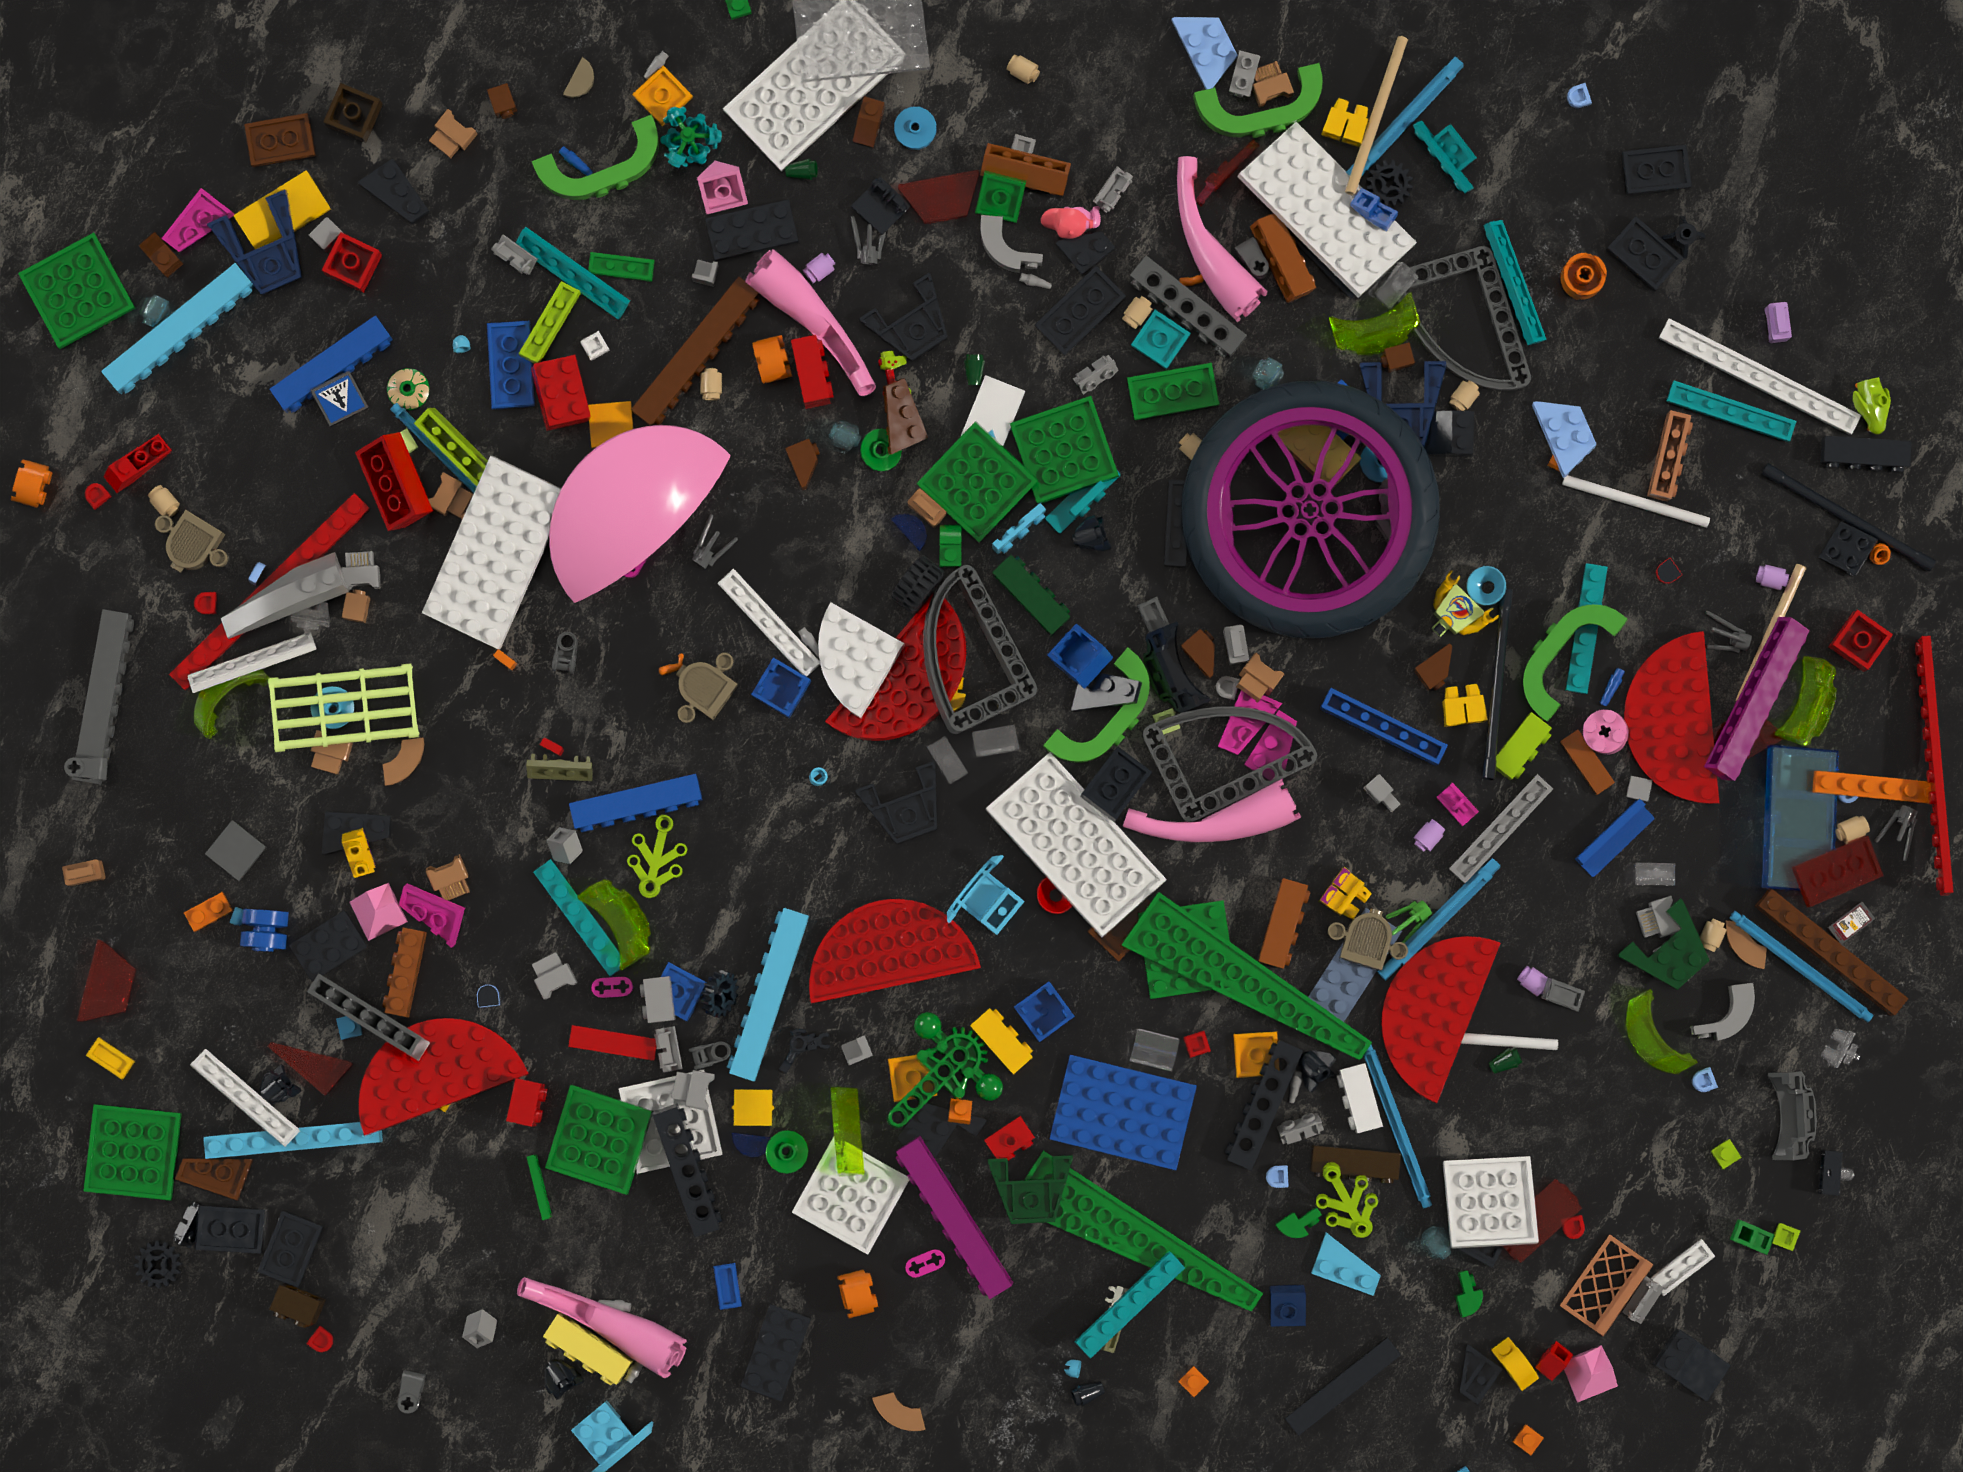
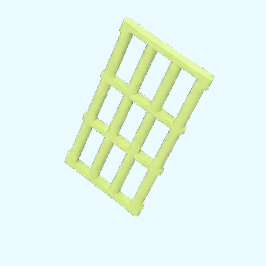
M410 663L401 664L402 666L369 670L362 668L359 671L330 674L316 673V675L282 679H278V677L268 678L275 752L313 746L328 747V745L361 741H367L368 743L371 740L398 737H419L412 681L413 666ZM404 674L408 676L409 686L366 691L365 678ZM356 679L361 681V691L323 695L322 683ZM317 684L318 696L275 700L274 688ZM410 695L411 707L368 711L367 699ZM363 701L364 712L327 716L324 714L325 703ZM319 704L320 716L277 721V708ZM412 715L413 727L370 732L369 720ZM365 721L366 732L335 736H327L326 724ZM321 725L322 737L279 741L278 729Z

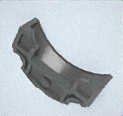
M1802 1071L1768 1073V1077L1775 1088L1780 1107V1133L1772 1158L1773 1160L1806 1159L1809 1155V1142L1814 1141L1817 1127L1816 1103L1812 1088L1806 1086L1805 1075Z

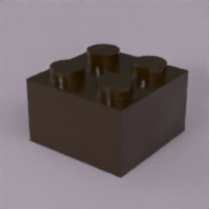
M340 83L324 119V124L332 130L367 143L383 104L379 98Z
M285 1283L279 1285L269 1310L274 1311L273 1315L284 1320L286 1318L294 1319V1324L306 1328V1326L309 1327L317 1323L326 1299Z

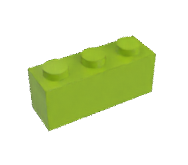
M1532 712L1529 713L1497 754L1496 770L1509 780H1512L1514 777L1518 779L1525 770L1522 767L1527 760L1531 762L1537 755L1538 751L1535 749L1540 743L1544 745L1551 737L1549 731L1552 728Z

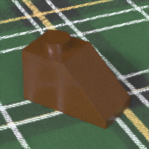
M864 96L853 137L854 143L871 148L874 147L885 110V102Z
M153 232L139 245L167 278L183 265L156 232Z
M810 439L785 448L802 490L807 489L818 462L816 455L820 454L816 443L811 444Z
M1199 629L1180 648L1203 674L1210 679L1213 676L1215 644L1212 642L1214 638L1207 630L1203 632Z
M1450 643L1413 669L1428 691L1432 688L1436 691L1446 684L1443 680L1448 677L1452 645Z

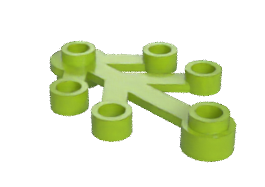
M661 815L656 820V828L659 831L653 854L646 845L645 837L642 834H635L632 838V843L639 848L650 866L649 873L647 875L640 865V858L637 855H630L627 859V864L634 869L641 880L639 891L647 898L657 896L662 884L673 877H680L683 872L681 866L674 864L668 872L657 877L659 868L678 856H685L688 851L686 845L679 843L673 850L662 856L667 832L673 828V820L667 815ZM663 820H667L669 822L667 828L661 827V822ZM637 836L642 837L643 842L641 844L635 843ZM679 846H683L685 848L683 854L677 853V848ZM636 857L638 863L636 865H631V858ZM674 867L680 869L678 875H673L672 869ZM648 883H652L654 885V889L652 891L646 890V885Z
M1334 1162L1327 1163L1323 1168V1176L1327 1181L1332 1182L1342 1201L1329 1198L1326 1194H1319L1316 1197L1317 1207L1321 1209L1330 1207L1349 1213L1352 1219L1340 1217L1336 1212H1329L1326 1215V1223L1331 1227L1340 1225L1350 1228L1356 1237H1367L1373 1228L1372 1222L1369 1220L1373 1208L1378 1205L1377 1196L1374 1193H1369L1365 1196V1207L1361 1216L1357 1210L1362 1192L1368 1187L1367 1177L1359 1175L1355 1178V1188L1350 1197L1340 1179L1341 1171L1339 1165ZM1333 1171L1336 1175L1329 1176L1328 1173ZM1364 1180L1365 1184L1359 1185L1358 1181ZM1374 1198L1375 1202L1369 1203L1368 1199ZM1320 1199L1326 1200L1324 1204H1321L1318 1201ZM1330 1217L1336 1218V1220L1333 1222L1329 1221L1328 1219ZM1361 1225L1366 1227L1364 1230L1358 1229Z

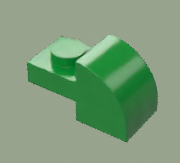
M940 525V567H961V525Z
M1317 1207L1299 1219L1292 1212L1277 1222L1275 1226L1288 1237L1302 1238L1309 1235L1304 1227L1307 1225L1310 1228L1320 1221L1318 1217L1322 1214Z
M1737 1219L1730 1240L1768 1255L1775 1234Z
M1468 1270L1457 1272L1463 1293L1455 1295L1460 1317L1470 1316L1475 1313L1483 1300L1482 1289L1473 1290V1286H1476L1473 1274H1469Z

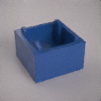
M1075 624L1047 655L1060 670L1083 689L1089 685L1113 658L1101 643L1078 624Z
M773 658L751 695L765 705L790 718L810 685L811 679Z
M668 962L661 977H671L675 1015L688 1021L702 996L701 992L705 988L704 983L707 982Z
M1047 982L1014 1006L1017 1013L1039 1042L1075 1017L1050 982Z

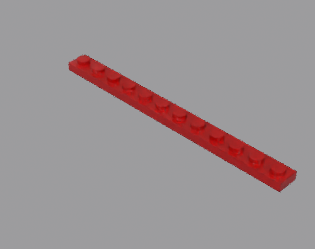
M354 493L241 604L295 567L321 558L370 508ZM221 623L169 675L186 690L190 686L188 675L209 668L242 634L228 639L223 623Z
M1922 636L1918 643L1915 644L1916 655H1919L1920 664H1917L1918 677H1921L1922 685H1919V696L1923 698L1921 718L1925 719L1923 739L1927 740V749H1925L1924 755L1925 761L1929 762L1926 778L1927 782L1931 785L1928 800L1929 804H1932L1933 813L1930 814V822L1935 830V834L1932 835L1933 847H1936L1937 856H1934L1935 869H1938L1939 875L1936 878V888L1940 890V896H1947L1953 893L1932 646L1931 636Z

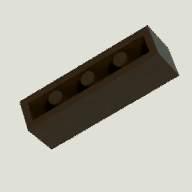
M1312 1146L1310 1172H1315V1177H1324V1166L1327 1163L1334 1162L1340 1167V1179L1350 1180V1175H1364L1368 1181H1371L1372 1177L1380 1178L1382 1183H1393V1179L1399 1180L1401 1153Z

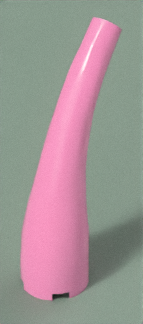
M1190 156L1179 157L1177 170L1178 203L1188 246L1208 287L1222 307L1238 322L1241 319V314L1247 317L1261 303L1258 298L1261 294L1266 296L1267 290L1205 229L1198 212L1194 192V179H1197V158Z
M774 249L769 250L756 263L755 274L751 272L748 274L746 283L774 306L807 328L813 335H816L818 340H822L823 345L839 362L860 396L873 392L876 385L860 354L841 325L803 275Z
M1281 779L1199 821L1167 822L1148 818L1147 813L1129 808L1123 827L1150 836L1175 841L1216 842L1266 833L1286 826L1300 819L1301 816L1299 812L1294 814L1293 811L1296 810V805L1287 788L1281 789L1280 786L1284 785Z
M526 1277L522 1278L518 1285V1296L558 1311L589 1327L618 1347L631 1359L663 1378L671 1375L668 1370L673 1365L678 1367L686 1352V1347L683 1346L687 1342L686 1339L653 1321Z

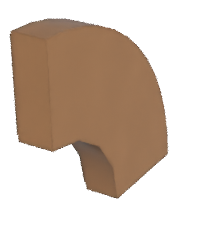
M424 738L402 740L398 756L391 762L383 764L385 786L403 781L415 770L423 756Z
M1726 920V937L1735 954L1746 964L1764 969L1767 948L1758 945L1748 933L1736 926L1734 921Z
M894 1392L872 1398L878 1412L893 1426L908 1431L926 1430L921 1409L902 1405L897 1400Z

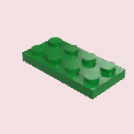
M1212 363L1127 378L1134 421L1219 406Z

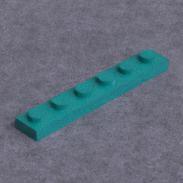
M1503 220L1483 225L1527 345L1547 340Z
M527 227L521 231L516 244L536 257V262L570 286L580 290L581 294L615 318L619 319L623 315L630 302L629 299Z
M1677 381L1672 382L1666 400L1668 403L1786 442H1790L1796 424L1795 420Z
M1585 564L1579 607L1593 604L1602 605L1608 567ZM1585 625L1574 632L1565 691L1581 694L1588 693L1598 625Z
M550 859L535 870L534 874L608 975L611 977L628 964L554 862Z
M1168 1252L1074 1342L1089 1358H1092L1185 1267L1171 1252Z

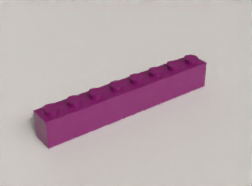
M1778 617L1704 766L1722 780L1735 781L1740 775L1741 768L1746 758L1750 755V750L1758 738L1765 720L1769 716L1773 703L1777 700L1778 693L1783 683L1787 680L1788 673L1796 662L1797 655L1806 641L1810 630L1792 617Z
M921 1136L900 1147L896 1151L898 1163L902 1168L906 1167L910 1173L907 1175L913 1186L917 1185L921 1191L919 1195L925 1204L929 1203L933 1210L931 1211L933 1218L937 1223L941 1222L945 1228L942 1231L947 1240H952L956 1248L954 1250L960 1259L964 1258L968 1264L966 1269L972 1278L976 1277L980 1283L978 1288L982 1295H987L989 1299H992L1011 1287L1013 1284L1011 1277Z

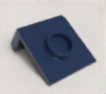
M1304 1285L1270 1286L1271 1327L1306 1326V1293Z

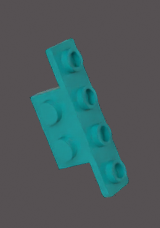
M1423 121L1415 123L1413 127L1415 128L1416 136L1420 140L1425 141L1430 154L1433 157H1437L1442 163L1441 168L1443 171L1450 174L1455 180L1454 184L1457 189L1464 193L1471 191L1474 187L1461 171L1477 157L1451 124L1434 137Z
M1119 477L1106 482L1100 480L1094 486L1069 494L1045 520L1058 533H1061L1078 516L1082 518L1090 510L1089 505L1094 501L1098 503L1106 495L1104 491Z

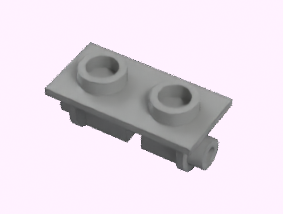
M1239 51L1229 92L1235 93V96L1243 98V95L1250 97L1260 59L1259 55Z
M1117 166L1093 202L1105 213L1111 209L1113 210L1121 197L1119 195L1120 192L1124 193L1129 184L1132 183L1131 179L1133 176L1128 172L1124 173Z
M502 235L498 244L495 243L491 249L494 251V255L499 256L504 261H511L510 265L520 271L521 274H530L537 261L536 257L505 235Z
M1103 355L1092 363L1095 369L1093 372L1089 367H1086L1075 374L1076 377L1073 380L1077 386L1079 385L1082 394L1094 390L1098 384L1106 379H1110L1118 371L1115 361L1109 355L1106 357Z
M675 1026L656 1029L654 1037L657 1049H663V1053H658L660 1069L662 1068L663 1072L683 1069Z
M1308 1113L1300 1119L1288 1120L1276 1126L1282 1144L1287 1143V1145L1302 1140L1300 1132H1304L1305 1138L1320 1134V1131L1324 1130L1318 1113Z
M1645 1276L1624 1308L1623 1313L1632 1321H1637L1641 1324L1664 1287Z

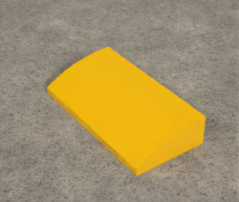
M307 170L233 215L255 250L283 238L265 199L266 197L284 189L287 190L294 232L331 210Z

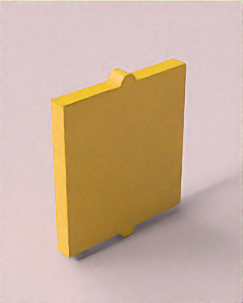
M734 1090V1105L732 1106L734 1110V1126H772V1110H774V1106H772V1090Z

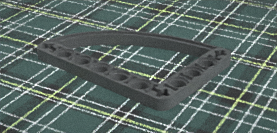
M1480 246L1394 273L1391 285L1405 319L1428 352L1437 361H1446L1447 370L1466 382L1470 380L1478 387L1496 391L1522 389L1530 383L1531 374L1490 248ZM1480 251H1483V254H1488L1485 261L1487 265L1491 263L1492 266L1480 269V267L1484 266L1483 260L1477 258ZM1459 257H1465L1468 260L1466 268L1457 266L1456 260ZM1439 263L1446 264L1448 267L1447 273L1439 274L1436 271V265ZM1476 269L1510 380H1498L1478 375L1464 368L1448 356L1421 324L1405 290ZM1417 270H1425L1427 278L1425 280H1418L1415 276ZM1486 271L1494 273L1495 280L1493 282H1486L1484 280L1483 274ZM1408 272H1411L1413 284H1411V279L1405 281L1404 286H1401L1400 283L1396 284L1395 281L1398 279V276L1401 275L1404 279L1409 277ZM1493 291L1499 292L1501 294V301L1498 303L1492 302L1489 297L1490 293ZM1498 312H1505L1507 314L1508 320L1505 323H1499L1496 320ZM1503 333H1512L1514 341L1512 343H1505L1502 339ZM1512 352L1518 353L1520 355V362L1517 364L1511 363L1509 361V354ZM1523 365L1524 368L1520 369V373L1522 376H1526L1524 384L1515 380L1518 377L1517 369L1512 371V368H1518Z
M963 565L953 571L941 582L929 603L924 624L923 648L928 681L939 713L949 732L959 734L1029 700L1036 695L1037 686L976 570L970 565ZM962 574H969L968 578H963ZM957 582L1011 686L954 713L940 673L936 648V629L942 602L950 588ZM973 582L974 584L968 588L967 585ZM973 589L979 591L981 595L979 600L972 597L971 591ZM983 608L989 610L991 614L989 619L982 616L981 610ZM993 627L1000 630L1001 636L999 638L992 635L991 629ZM1003 646L1010 649V657L1002 654L1001 648ZM1013 665L1020 668V676L1013 674L1011 670ZM1024 677L1025 680L1019 683L1018 681ZM1029 687L1030 691L1024 692L1023 688ZM1005 693L1012 694L1014 698L1013 703H1008L1005 700ZM988 701L996 704L995 712L988 709ZM973 709L978 712V720L970 717V710ZM962 718L965 720L959 726L953 724L954 721H959Z
M1231 706L1197 709L1165 718L1147 726L1143 731V737L1182 818L1187 822L1196 821L1312 765L1317 760V751L1300 729L1277 715L1253 708ZM1218 716L1248 717L1265 721L1283 729L1294 737L1302 748L1195 799L1162 730L1202 718ZM1151 728L1153 731L1158 730L1159 734L1156 735L1158 742L1162 739L1164 741V744L1157 745L1154 749L1151 744H1155L1153 738L1147 737ZM1159 748L1168 750L1169 755L1167 759L1160 760L1157 758L1156 752ZM1304 750L1312 751L1314 754L1311 756L1312 761L1302 760L1300 763L1303 766L1298 767V762L1293 755L1297 753L1299 758L1304 755ZM1285 759H1291L1294 762L1293 770L1285 771L1282 768V762ZM1169 767L1176 768L1178 771L1177 778L1173 780L1168 779L1166 770ZM1266 768H1271L1275 773V777L1271 781H1266L1262 776ZM1252 778L1255 781L1254 789L1246 790L1243 787L1244 779ZM1180 786L1185 787L1188 792L1184 799H1179L1175 795V790ZM1227 787L1234 788L1236 796L1231 800L1226 799L1223 794ZM1209 796L1215 798L1216 806L1213 809L1206 808L1204 805L1205 798ZM1200 801L1201 808L1205 813L1201 814V810L1194 813V818H1191V816L1186 817L1187 807L1190 806L1191 809L1198 807L1196 802Z

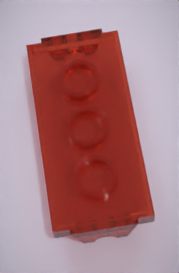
M1557 1179L1534 1198L1538 1244L1502 1246L1519 1263L1524 1261L1582 1209L1578 1204L1579 1201L1576 1196L1572 1194L1566 1185L1559 1183Z

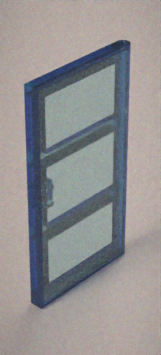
M1767 745L1762 888L1833 893L1837 795L1812 793L1814 771L1838 773L1839 751Z

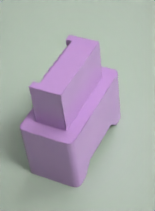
M1787 302L1769 304L1765 308L1769 343L1788 341L1792 334Z

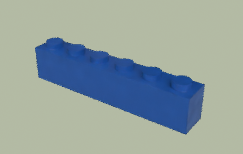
M375 315L271 387L270 391L286 413L289 411L293 413L302 407V402L307 399H314L311 389L347 371L353 372L355 370L354 366L360 362L363 364L373 357L372 354L377 350L383 351L389 347L390 341L393 339Z
M1333 688L1329 689L1320 707V710L1434 766L1439 764L1448 746Z
M696 774L569 803L574 828L576 830L580 829L582 833L593 830L595 825L601 824L603 828L615 825L614 821L621 819L623 823L636 820L635 816L642 814L644 818L657 815L656 811L665 810V813L678 810L677 806L685 804L686 808L698 806V801L703 799L698 777Z

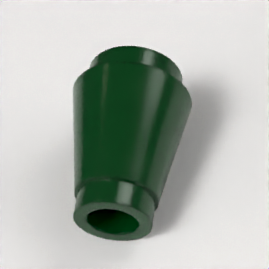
M806 159L788 164L785 167L786 177L812 180V178L818 175L816 160Z
M966 354L964 363L968 385H980L985 365L983 355Z
M1514 1047L1506 1049L1490 1061L1489 1065L1495 1074L1517 1068L1523 1062L1517 1049Z

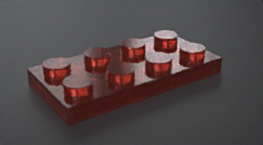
M1869 836L1861 837L1792 866L1806 907H1812L1883 876Z

